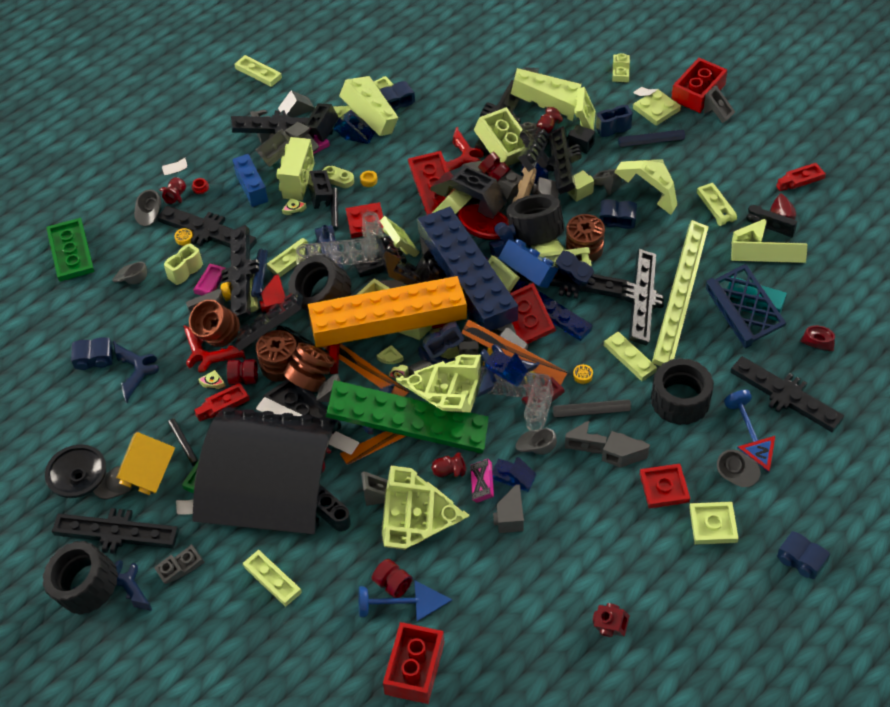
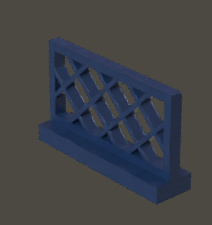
M746 264L715 280L711 278L706 281L707 292L745 349L752 346V343L786 325L785 320ZM745 271L748 276L747 281L736 279L737 274ZM729 281L732 282L729 290L722 288L719 283ZM734 283L745 285L744 292L733 291ZM747 287H755L758 290L757 296L746 294ZM731 295L742 297L740 305L730 301ZM744 298L755 300L754 307L744 306ZM757 302H765L768 305L767 311L756 309ZM741 309L752 312L750 320L740 316ZM754 313L766 315L764 323L754 321ZM767 317H776L779 323L775 325L766 324ZM751 324L762 327L761 332L753 335L750 331Z

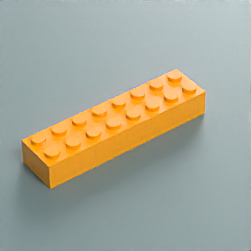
M458 276L311 303L308 304V312L315 344L318 348L467 319V303Z

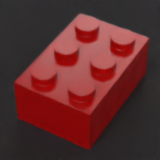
M698 58L674 83L671 99L676 103L701 113L704 109L705 94L715 85H717L719 90L725 86L728 70Z
M400 622L383 681L385 695L429 704L445 643L444 631Z

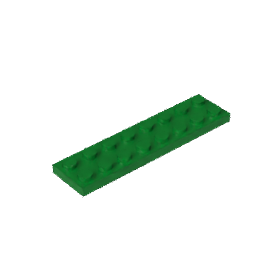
M336 380L333 382L326 413L327 418L481 454L485 448L489 418L488 416L470 412L442 411L429 402Z

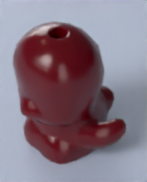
M547 107L546 114L541 116L537 122V127L540 126L541 129H545L547 133H550L555 123L560 124L563 121V117L556 108Z
M174 177L169 181L167 187L159 189L163 192L162 198L165 203L173 204L176 201L182 203L180 195L186 190V183L183 179Z
M460 452L456 453L454 457L444 456L432 462L433 474L439 478L446 477L451 473H454L455 477H458L459 474L463 477L466 473V465Z

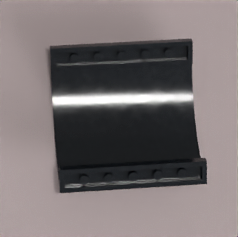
M232 407L222 409L212 421L202 446L195 479L192 522L315 534L319 527V518H316L324 458L330 438L338 428V420L327 418L326 416L314 418L312 415L274 414L272 411L261 413L254 412L252 409L240 411Z

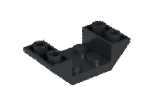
M466 165L446 172L430 188L431 191L444 197L455 188L457 191H462L475 199L481 200L477 212L491 219H494L508 202L497 179Z
M379 235L375 237L381 261L389 277L406 285L445 278L444 272L440 269L436 260L422 257L416 267L411 263L405 264L401 262L398 249L393 244L394 241L391 238Z

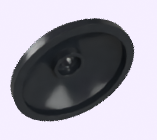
M80 444L66 447L57 452L48 462L45 469V481L49 489L60 497L78 498L85 496L102 483L107 470L105 458L98 449L89 445Z

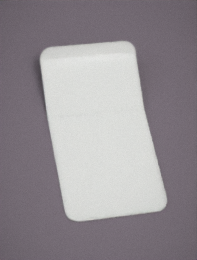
M640 87L633 93L639 96H647L658 89Z
M184 158L176 163L162 166L164 175L176 173L187 168V163Z
M177 500V514H193V500Z

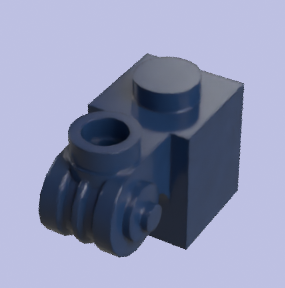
M500 222L495 226L494 231L500 239L489 242L491 256L498 258L508 239L514 240L513 236L516 235L514 225Z

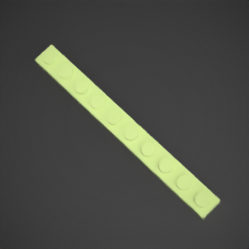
M693 220L688 227L652 363L658 366H662L663 363L675 357L708 231V226Z

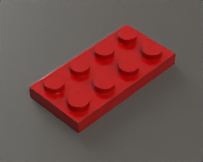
M441 151L408 158V164L427 215L431 214L448 197V195L446 197L440 196L430 190L434 183L446 172H449Z

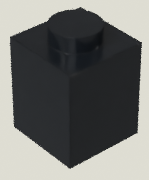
M577 124L568 134L569 147L578 144L581 152L587 154L595 144V131Z

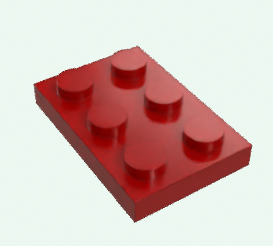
M534 283L510 293L518 305V320L512 322L516 335L529 344L556 331Z

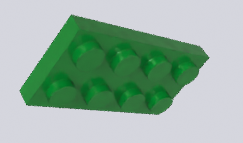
M81 218L46 227L59 282L95 272Z

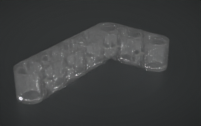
M375 212L363 214L362 239L299 245L296 249L297 266L301 261L313 255L329 257L337 265L381 261L375 237L377 235L384 237L378 215Z
M481 367L480 384L486 367ZM497 369L495 375L497 382L493 383V389L487 393L528 398L524 411L526 426L531 432L541 431L545 426L554 394L551 378L546 374Z

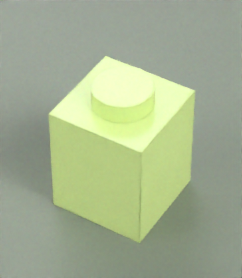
M584 170L575 174L576 188L567 193L577 202L593 193L594 180Z

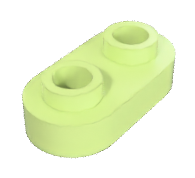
M327 166L323 169L327 170L330 184L341 188H349L354 184V175L347 170L335 166Z

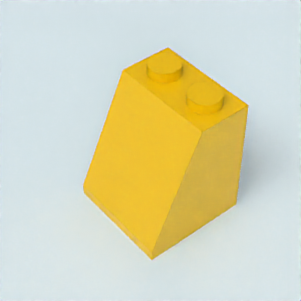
M139 432L134 433L116 476L117 479H120L119 484L131 488V485L140 487L139 492L150 495L151 492L156 493L175 447Z

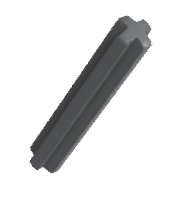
M629 399L557 405L553 406L554 417L630 411L631 402Z

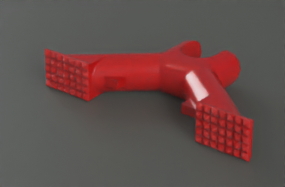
M456 127L453 135V145L461 150L462 155L449 162L445 161L448 171L461 167L463 164L481 161L479 158L483 157L484 153L481 149L471 148L460 133L459 127Z
M184 325L192 351L191 356L186 361V365L189 368H192L196 362L202 361L198 367V372L203 373L212 363L240 357L245 359L244 351H239L231 345L227 349L221 348L213 352L203 350V339L193 334L191 329Z

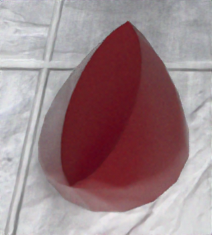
M780 193L774 200L770 212L795 220L796 210L786 196Z
M813 325L806 329L800 341L820 350L834 351L835 334L829 328Z

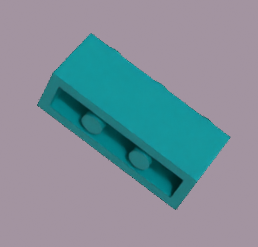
M729 282L727 289L730 290L732 282ZM734 283L733 291L743 293L745 285ZM761 285L781 314L787 293ZM748 286L746 294L757 296L758 290L755 287ZM731 295L730 301L740 305L742 297ZM744 298L743 305L753 308L755 300ZM758 301L756 309L767 311L768 305L765 302ZM754 313V314L759 315V316H762V317H765V316H766V315H763V314ZM767 317L769 319L778 321L776 317Z

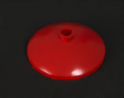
M476 204L464 206L459 210L457 217L467 232L480 239H499L500 237L494 231L495 226L500 222L509 225L507 217L501 212L494 219L487 218L477 212L479 205Z

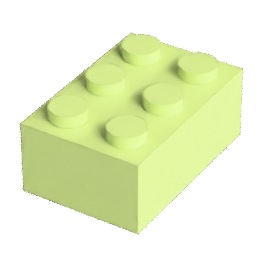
M507 107L479 117L474 131L490 154L494 151L500 157V162H505L508 166L520 162L518 157L525 146L519 136L523 129Z
M291 137L289 144L285 146V155L281 158V167L277 169V179L280 181L279 191L282 192L284 199H304L308 186L309 171H313L315 164L311 139Z

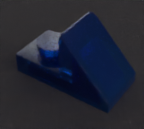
M497 349L493 351L484 367L517 387L528 372L517 353H514L512 358Z
M519 457L516 458L514 464L498 458L492 471L493 480L513 487L520 485V489L529 492L536 477V473Z

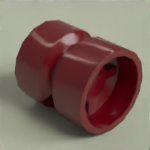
M494 151L478 166L484 174H488L490 177L497 179V181L511 170L505 162H500V157Z
M245 359L243 362L240 360H228V384L236 385L243 381L245 384H257V360Z
M385 559L375 569L372 580L381 588H385V591L393 598H400L411 586L413 577L405 570H399V566L391 559Z

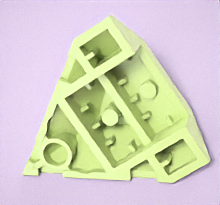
M663 159L626 161L618 165L615 170L617 175L629 183L637 173L663 193L657 205L670 215L674 212L677 206L674 182Z
M462 354L456 356L454 361L446 364L442 361L415 371L414 375L407 378L403 376L396 378V382L442 411L471 413L480 387L481 355Z
M390 467L385 491L382 526L384 547L407 549L468 518L470 515L456 507L452 500L432 484L417 475L418 473L412 468Z

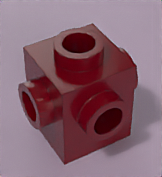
M607 603L606 606H598V610L593 615V624L600 631L599 634L603 636L613 637V635L625 637L630 615L624 609H619L618 605Z

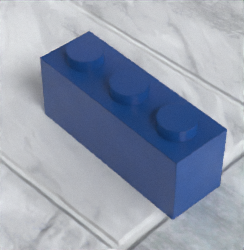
M249 154L232 159L235 174L251 206L254 207L268 202L265 185Z
M508 239L498 259L536 285L548 288L558 271V268L553 265L554 262L549 258L544 257L543 259L540 257V252L525 247L526 243L522 240L516 239L514 241Z

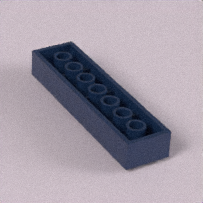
M449 206L418 218V234L447 278L458 276L467 303V309L477 324L489 331H493L517 321V303L452 208Z

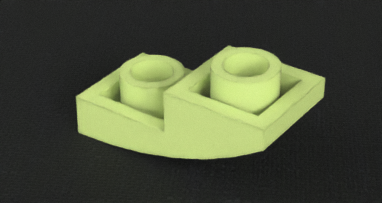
M613 55L612 82H629L630 55Z

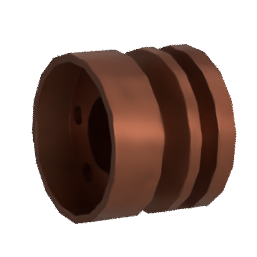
M580 214L569 220L566 227V250L589 247V260L591 262L596 261L601 257L604 248L605 227L603 222L596 216L589 214ZM576 255L577 259L582 261L581 255Z
M207 299L201 301L193 308L189 317V328L192 333L215 347H223L230 344L239 332L240 324L237 315L215 300Z
M273 330L261 336L256 343L260 369L269 380L276 382L287 380L284 371L289 361L295 360L293 354L297 351L296 341L289 332Z
M299 343L296 348L297 351L293 354L295 360L289 361L284 375L295 385L309 391L318 392L320 385L326 380L323 374H329L330 367L334 365L335 360L315 346Z

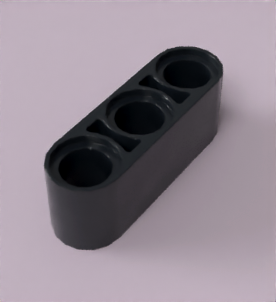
M320 484L316 513L335 530L340 532L348 530L351 525L348 508Z

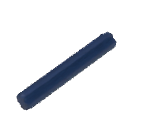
M681 129L622 136L618 138V144L620 147L684 140L685 131Z
M262 248L257 253L259 272L254 274L251 296L260 298L262 294L268 251Z

